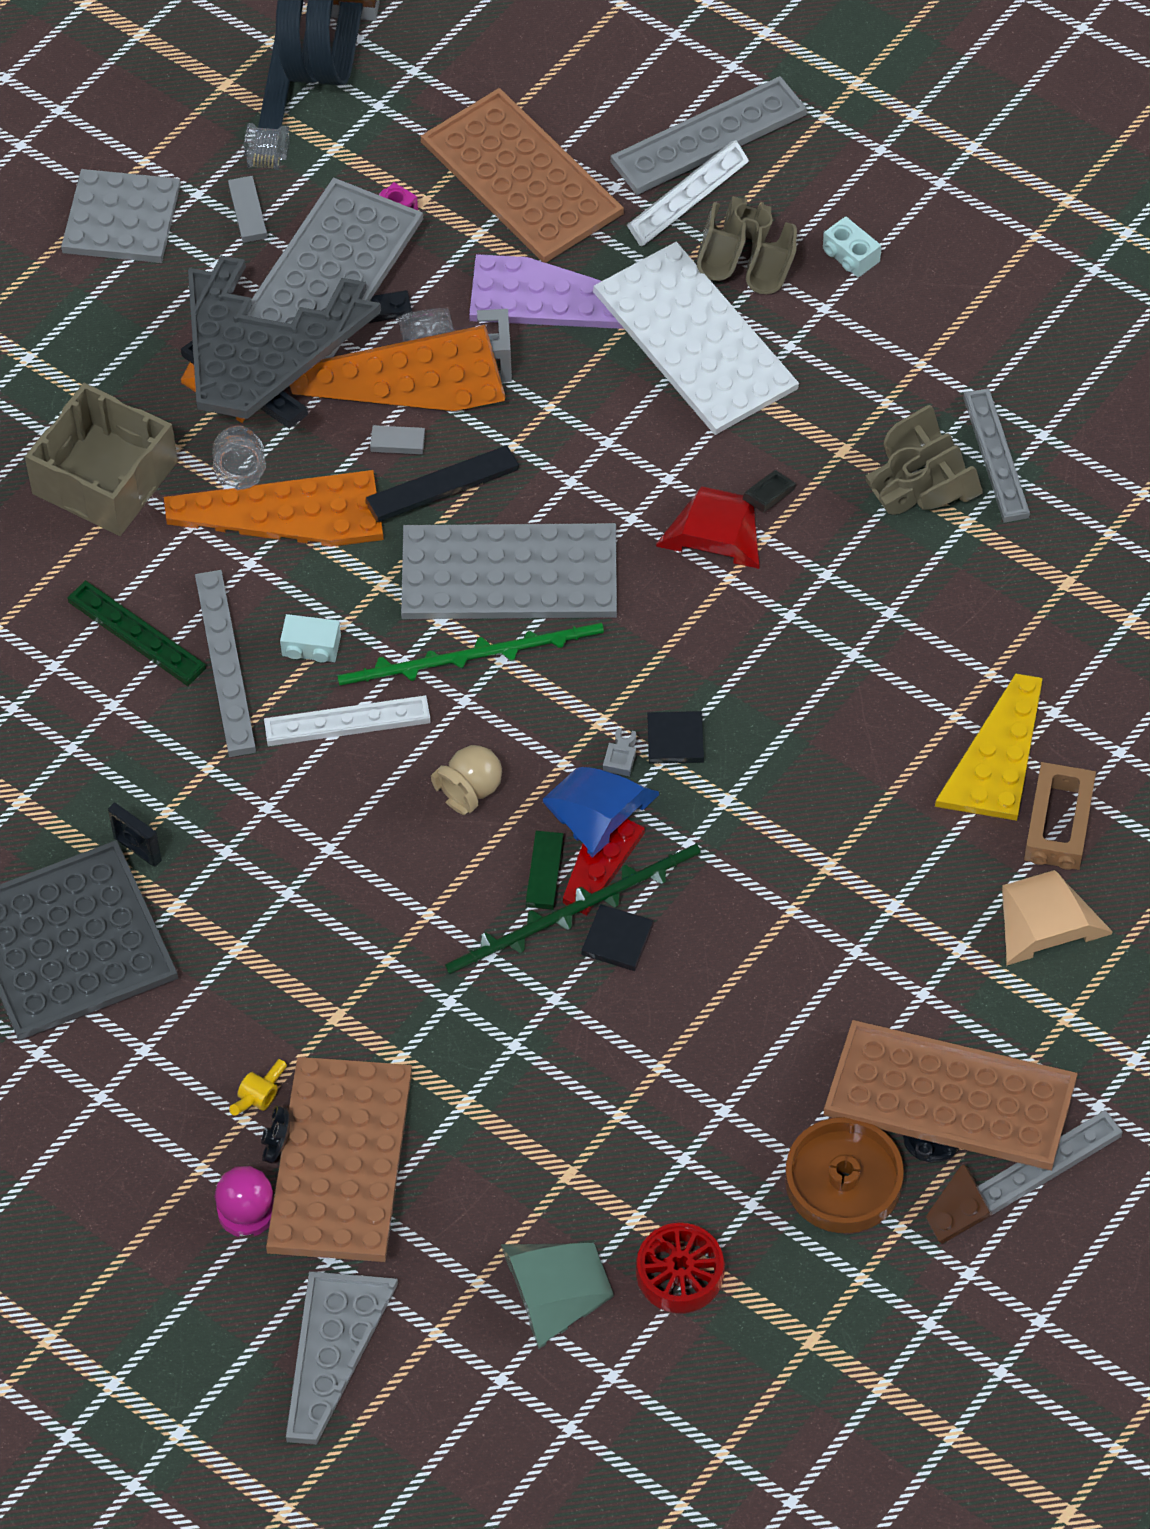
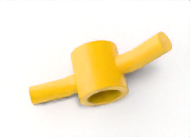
M278 1059L264 1078L254 1072L247 1074L238 1089L237 1096L241 1100L229 1107L230 1113L236 1116L247 1110L251 1105L265 1111L277 1094L278 1087L274 1083L285 1070L287 1064L283 1060Z

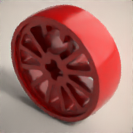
M671 1223L661 1226L646 1237L637 1253L636 1279L646 1299L661 1310L678 1314L697 1311L708 1305L716 1297L723 1284L725 1260L722 1250L716 1239L699 1226L689 1223ZM680 1241L688 1242L684 1251L681 1250ZM693 1246L701 1247L690 1254ZM660 1252H666L670 1255L664 1258L663 1261L656 1258V1254ZM705 1254H707L709 1257H711V1259H699V1258H701V1257L704 1256ZM714 1268L715 1273L711 1274L701 1269ZM648 1273H661L652 1280L647 1276ZM694 1277L707 1281L709 1284L703 1288ZM668 1279L669 1283L665 1291H661L656 1287ZM690 1283L696 1293L686 1295L685 1285ZM674 1285L680 1286L681 1296L670 1295Z

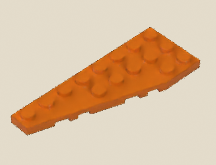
M486 325L325 358L290 384L291 392L295 395L458 411L505 401L506 398Z
M373 470L163 497L167 525L197 529L199 526L215 528V531L219 532L233 530L239 531L241 535L277 540L285 537L297 539V542L308 543V541L321 542L322 546L329 547L384 540L381 521L376 522L365 503L366 497L377 493Z

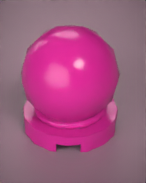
M251 1166L234 1167L225 1172L217 1184L214 1196L220 1224L227 1232L237 1237H240L239 1234H254V1236H257L266 1231L270 1226L274 1203L270 1181L262 1171Z

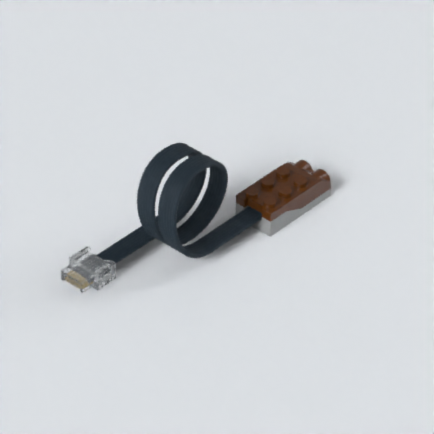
M304 0L277 1L276 32L259 124L257 128L253 123H248L245 133L244 152L247 157L248 168L262 167L279 170L280 160L287 159L290 144L289 127L282 126L290 81L300 83H315L318 81L326 85L344 86L351 75L360 20L376 21L380 0H308L302 50L299 28ZM331 17L338 18L332 52L329 33Z

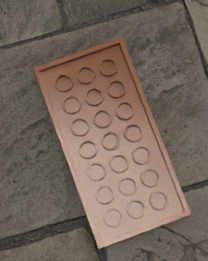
M500 88L421 135V143L544 263L624 214V207Z
M852 1020L824 1107L823 1116L831 1118L846 1117L873 1124L881 1130L1052 1171L1078 1073Z
M297 1057L289 1105V1137L281 1154L266 1246L267 1254L377 1262L386 1261L412 1065Z

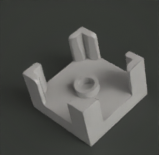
M508 309L477 310L478 322L498 321L499 333L488 335L495 359H500L501 371H499L501 382H512Z

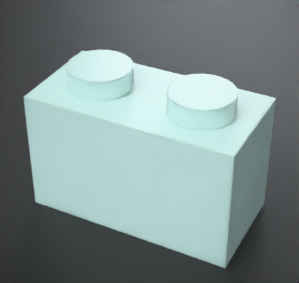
M286 614L280 639L282 656L291 659H311L317 662H335L341 638L340 622L338 620Z

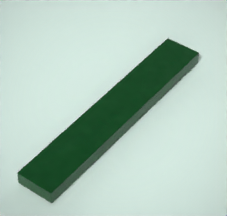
M85 580L67 597L68 603L186 686H189L206 670L205 663Z

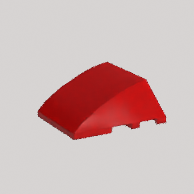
M701 486L656 543V547L682 552L683 547L734 557V564L759 569L754 506L743 500V495Z

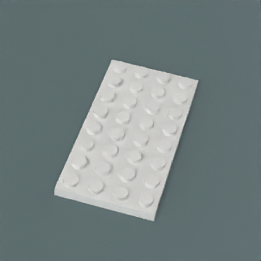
M677 242L594 285L593 293L714 435L798 389L799 382L708 277L698 271L695 262Z

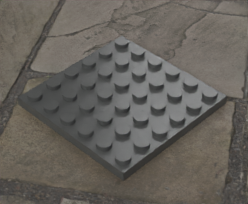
M117 840L0 884V999L18 1041L178 979V973Z

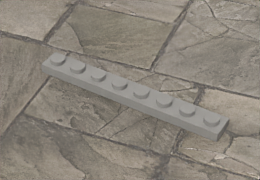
M222 570L195 574L229 757L256 753Z

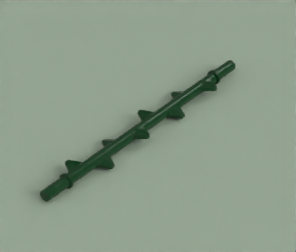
M696 843L673 855L669 854L667 858L640 871H635L628 865L622 866L621 880L592 894L582 887L576 888L575 902L544 917L531 910L528 912L527 925L498 939H495L487 932L481 934L480 948L476 950L471 949L469 953L446 963L445 968L450 975L468 965L477 964L479 960L508 946L521 953L525 948V938L553 924H558L564 929L569 930L572 925V915L603 900L615 908L619 906L620 892L649 878L660 885L664 884L666 870L672 867L676 868L678 864L701 854L700 848Z

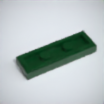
M535 832L526 896V907L554 910L564 838L563 833Z

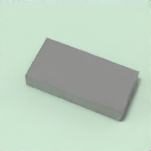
M373 425L370 450L371 452L423 454L425 428Z

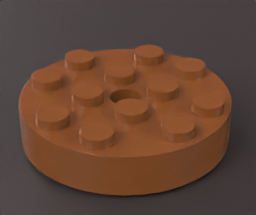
M846 1117L830 1118L808 1127L792 1144L786 1160V1191L796 1211L814 1226L835 1233L860 1232L882 1222L897 1205L903 1183V1162L895 1143L880 1128L873 1124ZM841 1172L849 1174V1176H845L844 1183H842V1176L839 1174Z

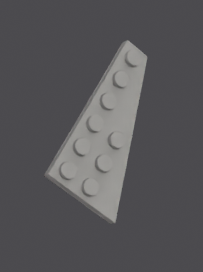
M309 1272L286 1433L287 1442L317 1445L398 1285V1279Z

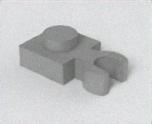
M618 728L615 733L616 744L609 743L603 763V771L630 777L636 756V748H633L636 743V731H632L631 736L624 739L621 737L622 728Z

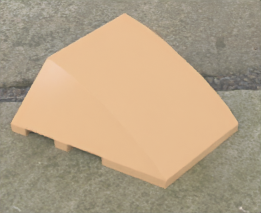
M1055 870L1002 885L1006 966L1031 959L1036 951L1084 938L1085 942L1112 935V930Z

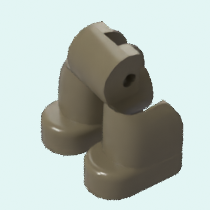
M732 196L725 217L724 230L715 226V218L720 204L714 202L704 226L703 239L698 251V271L705 274L709 280L719 281L731 276L744 247L745 238L752 240V254L747 264L746 272L748 286L759 294H771L778 291L784 284L796 253V226L785 222L778 241L774 243L765 242L773 222L771 207L764 205V202H760L757 209L746 206L747 197L741 199Z
M927 405L899 421L888 431L884 440V448L889 459L888 463L866 475V482L887 513L892 515L903 513L916 503L922 510H928L944 506L958 498L962 502H968L982 494L977 470L974 466L965 468L961 450L958 445H954L949 433L941 435L936 415L931 405ZM926 465V467L923 468L922 470L917 471V472H914V471H916V470H918V469H920L921 467H923V466Z

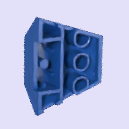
M579 767L543 798V803L562 824H566L572 830L573 837L577 841L580 840L587 847V853L593 858L609 843L610 834L636 809L639 808L643 811L659 796V791L641 786L610 772L589 767Z

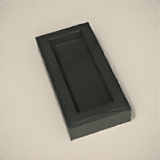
M774 470L745 491L743 500L764 513L794 491L796 483L777 470Z

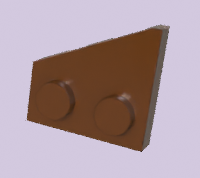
M962 1165L935 1202L926 1218L938 1241L943 1244L993 1214L968 1168Z

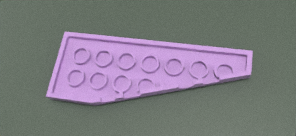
M476 254L469 314L470 321H477V310L508 309L509 323L624 329L593 293L594 285L600 283V280L528 257Z

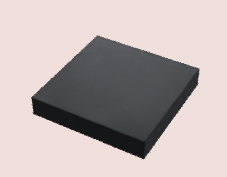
M702 711L647 712L649 764L704 763Z
M114 802L108 808L114 839L147 863L156 867L162 861L157 832Z
M600 904L581 950V955L635 971L652 930L653 920Z

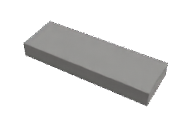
M253 176L228 180L242 243L266 239L267 232Z

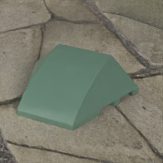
M594 1243L501 1244L507 1265L513 1274L529 1317V1324L538 1349L545 1346L546 1342L559 1332L563 1333L573 1322L581 1317H586L614 1297Z

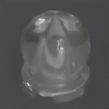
M241 425L227 427L218 434L211 452L214 474L219 482L233 486L237 490L247 489L257 484L264 473V469H266L263 443L252 429Z

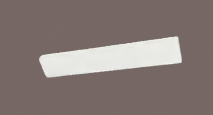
M737 140L731 141L627 224L640 246L648 243L749 162Z
M418 696L264 718L267 744L268 746L428 724L430 723L427 697Z

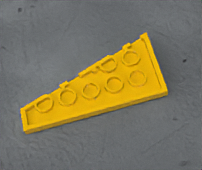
M1021 674L1014 675L936 799L935 807L1017 821L1043 678Z

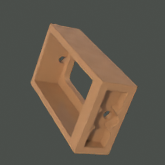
M1041 762L1024 857L1025 861H1031L1037 865L1059 866L1066 870H1080L1096 771ZM1051 788L1078 793L1071 839L1067 843L1043 838Z

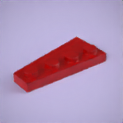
M626 819L610 834L609 843L593 858L587 853V847L582 844L563 896V904L569 905L575 902L576 888L582 887L592 894L608 886L645 834V828ZM594 905L580 911V913L587 916Z

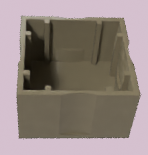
M86 383L80 386L64 406L58 419L44 431L25 455L33 495L118 536L123 534L178 463L171 423L141 409L127 406L114 396Z

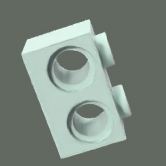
M846 216L824 232L823 249L826 254L834 257L842 264L845 270L851 271L858 278L880 262L881 245Z

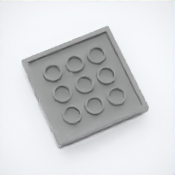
M81 169L61 246L62 253L162 263L180 190V179Z

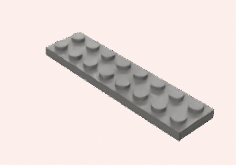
M781 76L611 155V163L634 193L638 195L704 164L731 141L737 140L738 144L742 146L807 115V108Z

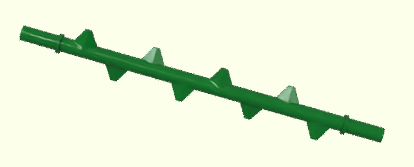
M602 623L577 628L573 626L572 629L542 635L528 631L522 639L492 645L483 637H479L474 648L441 655L434 651H428L425 658L390 664L384 657H379L375 668H363L361 671L337 675L339 686L361 681L369 682L371 679L403 674L410 681H414L418 671L452 663L462 668L467 660L502 654L509 661H513L518 650L553 644L558 648H562L567 640L575 639L576 641L578 638L602 634L604 629Z

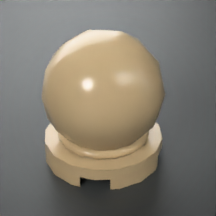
M470 745L458 750L449 761V766L441 765L431 775V781L436 791L442 789L449 798L446 801L447 805L456 812L465 815L467 812L471 813L476 809L478 799H484L496 790L501 783L502 766L500 760L491 749L480 745Z

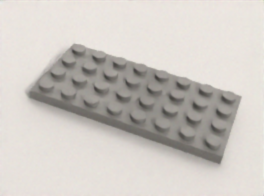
M333 178L251 299L252 307L247 316L291 324L300 307L325 311L341 278L366 282L367 290L362 300L370 301L422 222L423 212ZM339 345L336 349L333 350V352L330 355L324 357L323 359L334 357L335 353L341 345Z
M616 523L403 525L402 619L617 617Z

